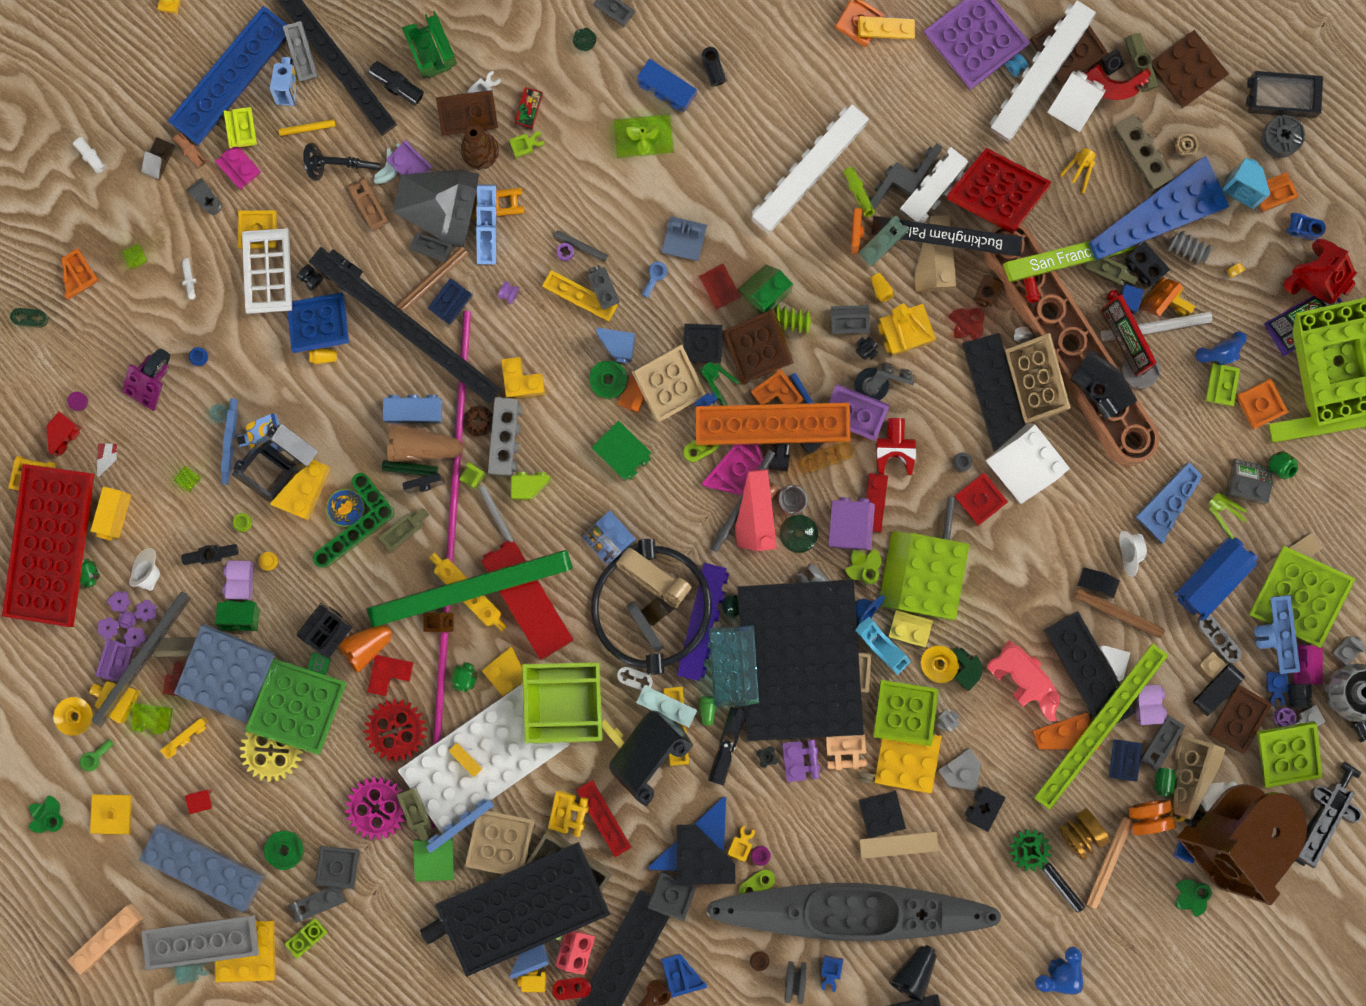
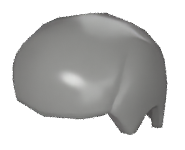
M788 485L779 492V506L788 514H799L807 507L808 498L806 492L801 487Z

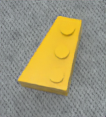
M312 460L308 467L302 469L290 480L270 505L309 521L331 468Z

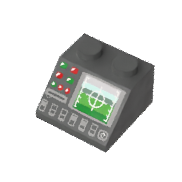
M1234 458L1225 496L1261 505L1269 503L1273 485L1272 472L1267 466Z

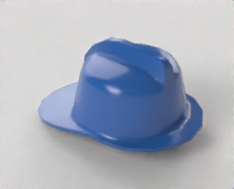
M884 595L879 596L875 601L864 598L855 601L857 628L863 620H866L868 617L872 619L873 615L882 605L885 599Z

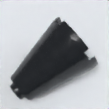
M928 945L920 946L890 977L889 984L899 992L908 994L909 998L922 1002L925 998L937 958L935 949Z

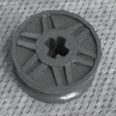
M1277 116L1263 129L1261 136L1262 145L1266 152L1273 157H1289L1303 145L1305 130L1301 122L1293 116Z
M788 961L785 978V1003H790L794 994L797 997V1003L803 1004L806 988V962H801L799 970L796 971L794 970V962Z

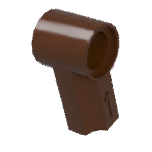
M659 979L653 980L648 984L646 989L647 995L638 1006L665 1005L671 999V992Z

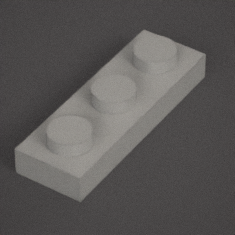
M302 21L283 26L299 82L317 78V70Z

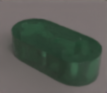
M16 308L10 314L11 321L21 327L42 328L49 321L48 315L39 309ZM21 313L23 316L27 317V319H20L19 322V320L16 319V316H19ZM40 314L43 320H39V323L32 319V317H38Z

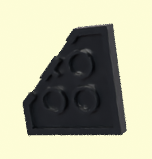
M677 825V884H736L735 863L697 825Z

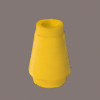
M877 273L870 278L876 298L881 303L894 297L893 288L881 273Z
M327 348L310 350L309 363L316 365L337 362V350Z

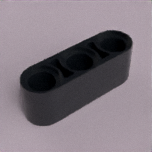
M1232 663L1227 664L1192 703L1206 716H1209L1242 682L1245 675Z

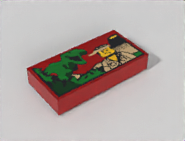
M527 87L524 88L514 122L516 125L533 129L543 92Z

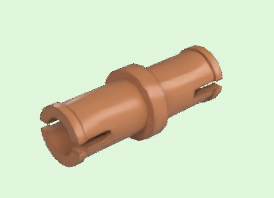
M182 132L173 137L172 140L183 151V155L185 157L188 156L198 169L207 162L196 150L197 147L191 144Z

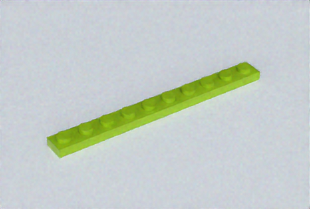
M1153 643L1148 647L1034 796L1036 800L1049 810L1054 806L1169 656L1167 653Z

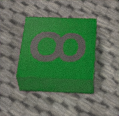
M312 652L307 669L326 675L332 658L327 659L321 654Z

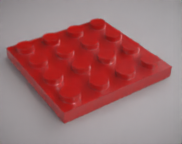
M985 148L948 193L947 199L1014 234L1051 187L1052 182Z

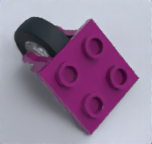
M160 348L152 355L149 354L138 368L130 364L122 392L150 410L155 411L163 383L160 381L168 372L170 354Z

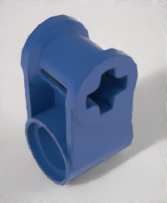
M1291 213V222L1289 228L1286 229V233L1289 235L1316 240L1325 233L1326 225L1321 220L1307 217L1300 213ZM1311 227H1317L1319 234L1313 233Z

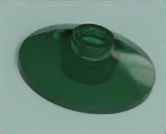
M793 515L787 518L780 529L782 544L788 550L795 553H803L810 550L818 538L816 524L812 519L804 515ZM797 530L803 532L801 537L796 536Z

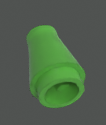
M713 696L700 697L698 702L702 725L714 724L717 702Z

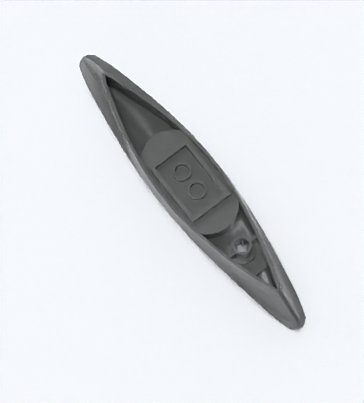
M819 883L788 886L729 896L712 901L707 906V914L711 919L727 924L791 936L839 941H886L939 936L992 927L1001 920V913L996 908L975 901L918 889L868 883ZM920 909H923V911L925 912V915H923L922 918H919L918 915L916 916V913L920 912Z

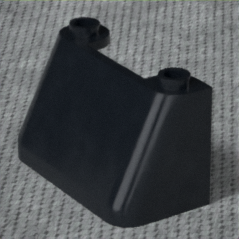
M650 711L643 717L610 761L609 769L639 803L647 807L654 797V790L647 782L669 753L676 757L685 756L692 748L693 743L681 725L658 711Z

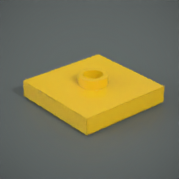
M92 794L90 834L129 835L131 833L132 795Z

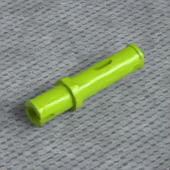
M848 167L844 170V175L849 183L848 187L850 191H853L862 209L863 216L871 217L875 210L863 188L864 183L858 177L855 168Z

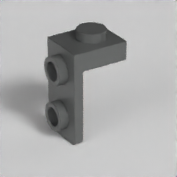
M600 265L589 269L590 273L587 274V277L593 286L602 309L619 303L620 300L606 268H601Z

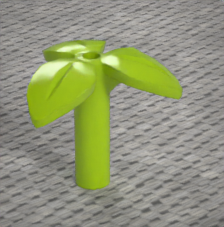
M651 125L646 128L626 127V132L630 139H640V142L637 144V150L642 155L649 152L650 144L646 140L655 139L659 132L658 125Z

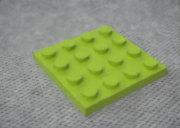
M1283 545L1249 615L1271 624L1273 618L1270 597L1290 594L1296 637L1321 648L1356 579Z

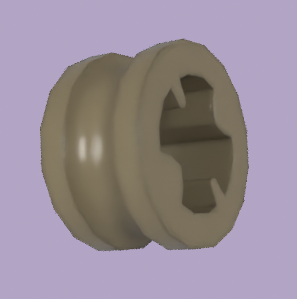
M859 771L860 777L857 778V781L874 784L873 778L876 775Z

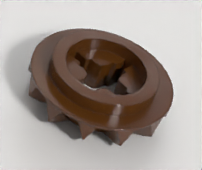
M483 406L471 407L465 413L463 419L465 429L474 436L488 434L492 429L493 414L488 408ZM478 413L481 419L487 420L480 423L479 429L476 422L471 421L477 419Z

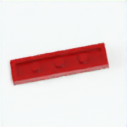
M592 780L576 789L580 798H588V812L614 857L632 848L595 782Z

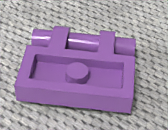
M807 740L808 748L804 749L802 748V741L782 743L787 782L806 780L805 772H811L812 779L820 778L819 771L821 769L817 760V753L819 752L815 740ZM809 754V766L804 765L803 755Z

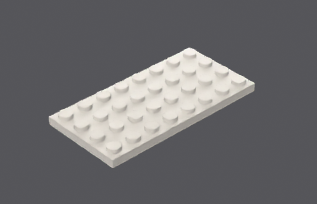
M522 683L398 769V772L409 788L416 786L427 814L441 834L445 833L444 828L452 822L455 825L461 821L459 817L468 810L470 813L477 809L475 805L484 798L486 801L492 800L568 747L570 743H525ZM456 742L483 767L475 777L449 753V750Z

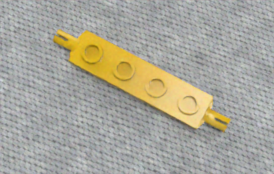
M435 552L429 557L436 565L434 573L445 584L468 578L449 558L441 560ZM485 595L463 601L487 627L494 624L501 632L507 627L499 619L502 612Z

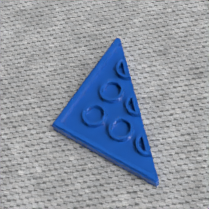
M722 797L694 824L723 852L725 843L726 797ZM677 840L649 866V870L677 871Z

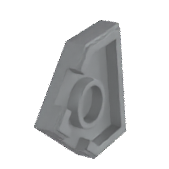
M968 748L940 767L938 771L948 786L976 791L981 763L972 750Z

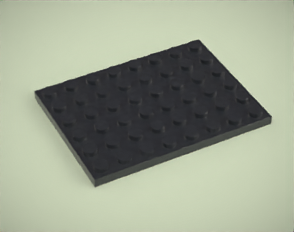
M854 579L738 586L745 711H747V741L864 735L858 635L855 631L857 629Z

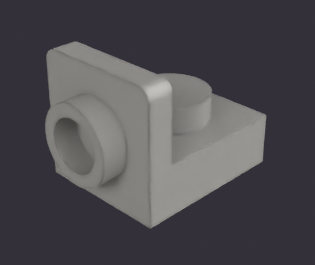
M1346 636L1331 653L1346 666L1360 652H1364L1366 648L1363 646V641L1357 636Z

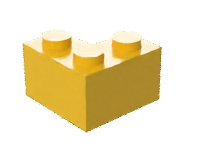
M521 357L501 359L506 398L521 399L546 395L542 373L524 375Z

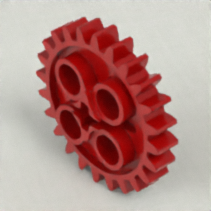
M393 699L392 704H390L389 700H385L386 706L379 703V710L372 709L374 716H367L371 722L365 723L366 726H369V729L364 731V733L369 734L365 741L371 740L372 743L368 747H375L374 754L381 752V759L387 755V761L394 757L395 762H398L399 756H401L402 760L405 761L406 754L413 757V750L419 752L417 745L424 746V743L420 740L421 738H427L426 735L422 734V731L428 730V728L422 727V724L427 721L420 720L423 713H416L418 707L411 709V702L405 706L403 699L399 704L397 699ZM400 713H405L407 716V721L403 724L398 721ZM383 718L388 721L386 729H381L379 726V722ZM412 724L411 728L398 731V735L391 733L382 737L379 736L382 732L393 730L394 725L402 727ZM406 731L412 733L413 738L410 742H406L403 739V734ZM387 737H391L394 740V745L391 748L385 745Z

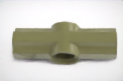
M1141 33L1125 37L1124 41L1132 61L1131 68L1138 74L1148 67L1151 72L1149 81L1140 87L1141 91L1147 92L1157 88L1159 85L1151 65L1152 58L1147 53ZM1137 60H1144L1145 66H1140Z

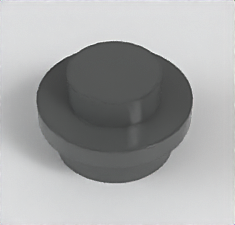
M967 453L955 455L953 466L957 471L965 472L970 469L972 459Z

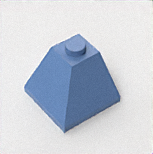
M596 328L598 339L611 357L616 359L617 363L627 364L628 361L632 362L636 340L635 333Z
M545 944L519 954L511 971L510 978L513 979L547 966L550 962V957Z

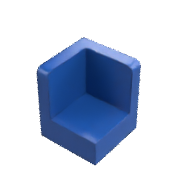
M1125 284L1120 294L1123 295L1131 313L1135 314L1138 312L1144 290Z

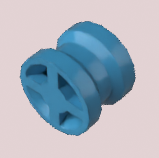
M1019 53L1014 56V59L1005 62L1006 68L1014 77H1018L1021 71H1025L1029 67L1025 58Z

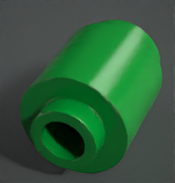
M1159 768L1158 772H1156L1154 791L1157 792L1158 796L1169 797V794L1174 793L1176 775H1174L1173 769Z

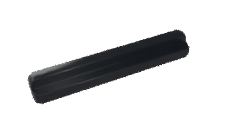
M1049 862L1045 864L1042 868L1043 872L1075 912H1081L1085 908L1084 904L1053 865Z

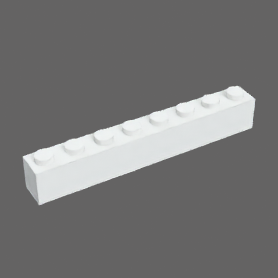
M1078 0L1074 5L1070 4L1065 11L1066 17L1063 21L1060 19L1054 27V30H1056L1054 35L1047 37L1043 44L1045 48L1042 52L1038 51L1032 60L1035 62L1033 66L1026 68L1022 75L1024 79L1020 84L1016 83L1011 91L1012 97L1009 100L1005 99L1000 107L1002 109L999 116L995 115L990 122V125H992L990 131L1010 143L1095 18L1096 12Z
M851 105L849 108L845 107L840 112V118L837 122L832 121L826 129L828 132L824 136L820 135L815 140V146L812 150L807 149L802 155L803 160L799 164L795 163L790 168L788 177H782L777 183L778 188L774 192L771 190L765 196L764 200L766 201L763 205H757L752 211V221L768 235L868 124L869 118L854 105Z

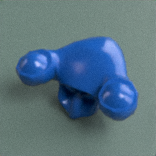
M1237 331L1233 333L1230 339L1221 341L1212 349L1201 347L1196 351L1195 358L1201 363L1217 361L1219 365H1226L1237 361L1240 358L1241 348L1246 343V334Z
M1074 946L1069 947L1065 951V959L1067 961L1061 958L1051 960L1048 968L1051 977L1047 975L1038 976L1035 980L1037 989L1042 992L1055 991L1070 995L1081 993L1083 989V974L1080 949Z

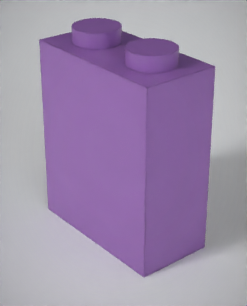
M839 497V501L833 500L829 546L842 549L871 550L875 504L870 503L869 499L858 498L857 502L850 501L851 498Z

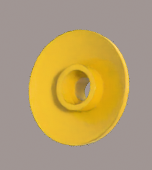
M932 646L923 653L921 658L923 673L933 682H949L958 672V659L954 652L945 646ZM940 659L944 661V665L939 663Z
M66 698L55 708L54 723L57 729L65 735H80L92 723V709L81 698ZM74 713L78 714V718L76 720L72 718V715Z

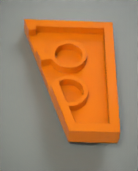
M1088 712L1033 730L1032 733L1038 749H1071L1089 726L1091 720Z

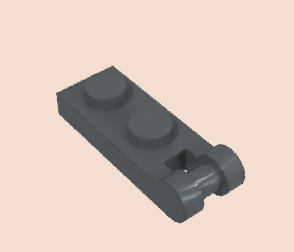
M1167 715V719L1164 720V723L1160 726L1146 751L1142 754L1140 762L1143 764L1147 763L1151 766L1152 770L1158 771L1185 725ZM1153 752L1159 755L1156 760L1151 758Z
M330 887L288 905L290 911H293L295 916L293 918L294 922L298 923L345 903L346 899L341 888ZM305 905L307 912L302 914L299 907Z

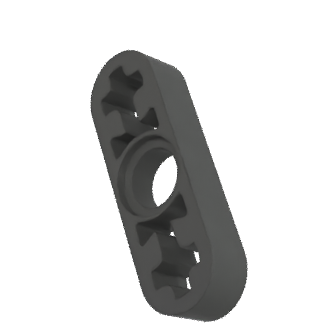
M635 601L628 604L626 607L654 651L657 653L664 648Z

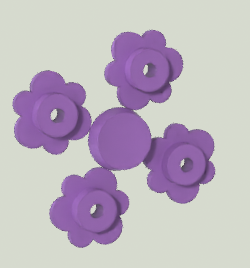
M114 592L113 596L108 599V604L111 606L112 611L118 610L122 613L119 616V622L111 617L106 618V620L102 619L98 622L99 629L97 632L104 639L108 640L112 635L116 636L118 634L117 629L120 624L123 628H128L127 633L124 635L126 646L129 648L134 646L139 648L141 643L146 641L147 637L143 633L142 628L136 629L133 627L136 623V618L142 619L143 622L155 619L157 607L150 600H144L142 604H137V610L134 615V613L126 611L127 606L131 603L128 599V593Z

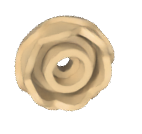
M1191 133L1181 134L1175 142L1176 151L1184 157L1192 156L1199 148V141Z

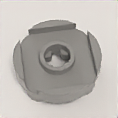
M1155 356L1154 358L1157 363L1153 368L1137 377L1134 376L1127 360L1125 359L1122 362L1121 373L1130 388L1146 389L1156 382L1161 368Z

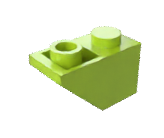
M516 472V475H511V499L533 500L551 482V476L547 475V472H535V475H528L527 472Z

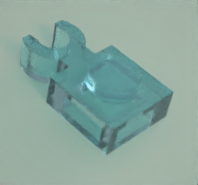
M209 962L198 963V965L174 966L178 985L198 980V974L202 976L210 974L211 970L204 971L202 969L203 964Z

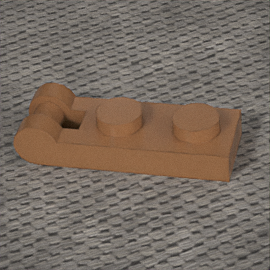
M364 177L360 178L359 182L347 185L372 232L389 223ZM364 188L365 191L358 194L357 191Z

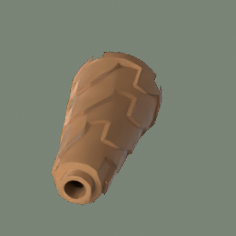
M391 423L389 444L387 447V459L390 462L424 461V459L442 460L444 458H458L459 454H463L464 443H460L459 439L451 438L444 434L426 432L423 429L411 428L403 424Z

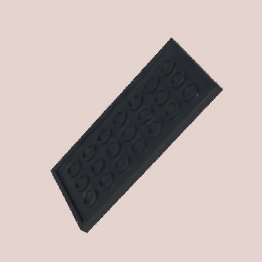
M576 842L435 904L466 977L611 914L580 842Z

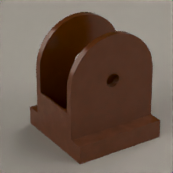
M1239 784L1223 792L1196 827L1185 826L1177 838L1218 889L1272 905L1280 895L1275 886L1303 849L1307 824L1302 807L1293 797L1279 792L1265 794L1255 786ZM1275 827L1276 835L1272 837L1273 829Z

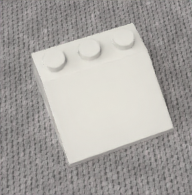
M1027 423L985 460L1020 504L1055 482L1070 469L1038 427Z

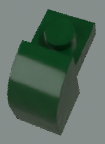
M955 647L952 651L963 667L954 679L966 691H970L981 678L982 663L977 655L969 659V654L962 647L960 649Z

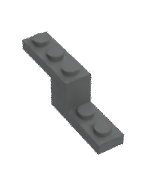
M937 143L933 148L930 146L924 155L926 157L925 161L918 163L914 170L915 173L896 162L894 167L890 165L884 174L887 176L884 182L880 181L874 189L877 193L873 198L869 197L873 209L876 210L891 186L910 197L941 152L942 146Z

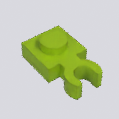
M535 132L530 138L525 133L509 139L516 159L533 153L532 147L534 146L543 147L545 145L544 141H536L537 137L542 136L541 132Z

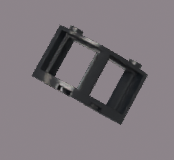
M283 424L272 425L242 461L239 459L233 466L234 471L231 475L266 501H273L289 482L288 477L293 472L297 474L302 469L308 467L318 451ZM270 444H276L294 459L291 461ZM259 453L283 470L267 490L244 474V471Z

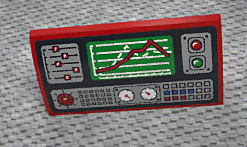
M1121 294L1106 304L1101 311L1134 376L1137 377L1150 371L1157 362Z

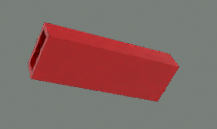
M510 540L501 544V549L495 553L492 550L483 555L485 559L481 560L487 572L527 561L516 542H510ZM539 580L499 591L540 660L545 659L574 641Z

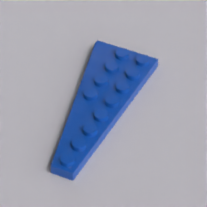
M1207 156L1200 159L1088 244L1096 261L1230 207Z

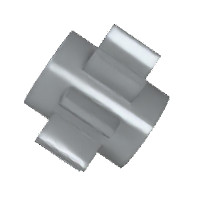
M945 709L936 717L939 721L936 726L941 731L946 729L949 733L960 724L957 721L960 716L954 710L949 712L948 709Z

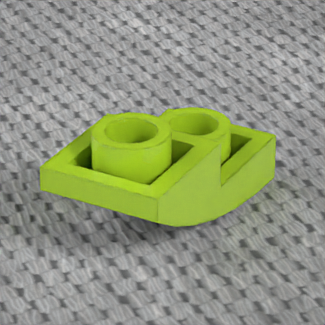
M314 918L284 945L298 959L324 937L327 931Z

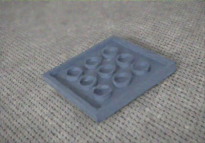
M202 624L174 694L247 723L276 653Z

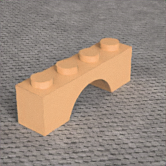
M132 904L125 906L67 961L80 975L86 973L115 943L133 930L144 917Z

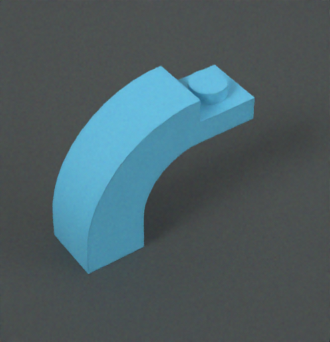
M870 617L858 625L855 631L859 638L894 673L898 675L911 662L907 655L880 630Z

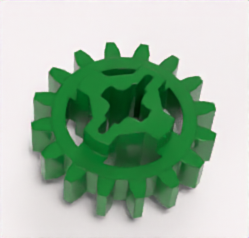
M1025 829V834L1019 831L1018 838L1012 837L1015 843L1009 844L1013 848L1012 851H1009V854L1014 855L1011 859L1012 862L1018 861V868L1024 865V871H1028L1030 867L1034 872L1036 866L1040 869L1043 868L1041 863L1048 864L1046 856L1051 857V854L1047 851L1052 846L1046 845L1049 839H1042L1044 836L1042 832L1037 835V830L1033 829L1032 833H1030L1029 829ZM1027 837H1034L1029 842L1023 841ZM1040 844H1042V848H1043L1042 854L1040 853V850H1039ZM1024 845L1032 847V850L1037 855L1028 853V850L1026 849V847H1024ZM1018 846L1021 848L1020 857L1018 855ZM1030 859H1037L1034 863H1026Z

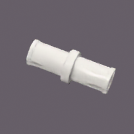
M83 137L77 138L73 145L83 155V160L88 162L97 174L104 171L107 166L96 155L95 149H91Z

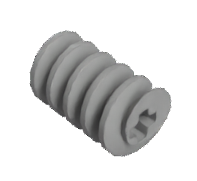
M1177 231L1169 245L1168 251L1170 252L1175 248V255L1182 251L1183 259L1189 255V262L1196 258L1195 265H1198L1201 261L1204 265L1213 246L1208 245L1205 248L1206 242L1203 241L1198 245V238L1191 241L1192 235L1189 234L1185 238L1184 231L1179 234Z

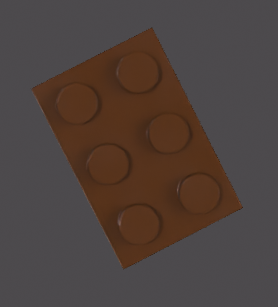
M493 90L436 97L442 136L465 133L466 128L470 125H479L484 130L498 128Z
M1238 685L1233 690L1209 735L1239 753L1245 754L1270 710L1272 703Z

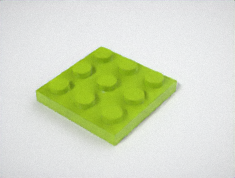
M881 680L873 737L931 746L938 689Z
M1315 721L1257 731L1263 786L1265 788L1323 778L1318 728Z

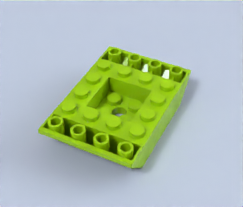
M1366 297L1296 313L1292 332L1306 406L1316 425L1321 426L1365 416ZM1337 355L1341 357V364L1339 366H1335L1333 363V359Z

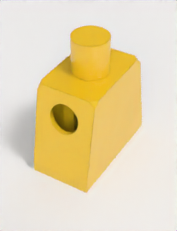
M107 681L104 687L96 683L93 684L89 693L98 697L95 703L96 708L99 709L117 683ZM129 687L109 717L119 724H124L141 690Z

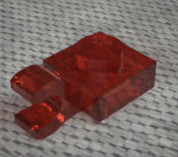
M174 662L172 675L166 674L163 694L178 696L174 692L181 677L182 662Z

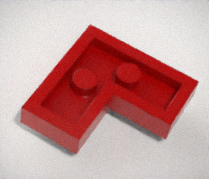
M376 655L367 692L387 696L391 678L410 681L414 662Z

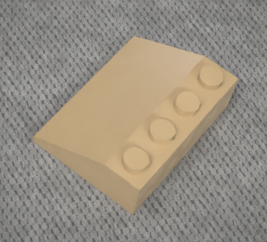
M1050 333L1005 350L1025 423L1041 421L1070 409Z

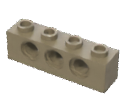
M1135 114L1116 124L1111 131L1151 194L1174 179L1173 171L1170 166H1166L1161 151L1156 150L1151 135L1146 134L1141 119L1136 118ZM1131 133L1138 136L1137 141L1131 139ZM1141 149H1144L1148 152L1147 157L1141 155ZM1150 165L1156 166L1158 172H1152L1150 170Z

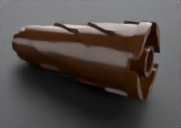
M470 125L466 128L462 139V158L473 169H487L498 159V143L493 135L488 134L479 125Z

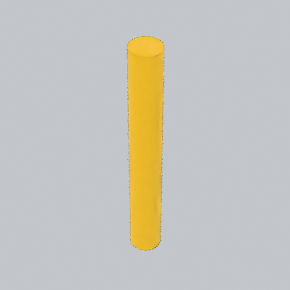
M335 119L280 128L278 131L280 136L335 127L336 123Z

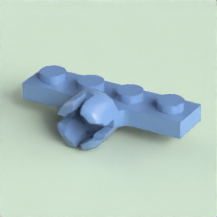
M1291 595L1270 597L1273 621L1269 625L1255 627L1254 635L1260 637L1255 638V643L1260 649L1276 648L1280 674L1300 672Z

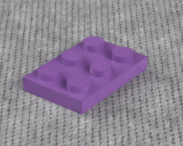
M838 384L835 385L829 403H850V431L871 440H876L889 409V404Z

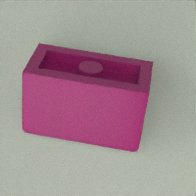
M1297 645L1300 672H1294V684L1322 685L1323 647Z

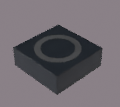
M1118 49L1101 58L1107 75H1111L1124 66Z

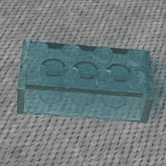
M754 625L709 628L714 706H747L759 703Z

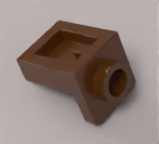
M452 612L423 613V632H453L454 614Z

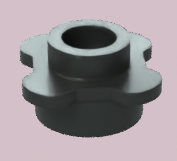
M768 746L767 749H759L756 752L762 768H766L770 764H777L778 758L775 757L774 747Z

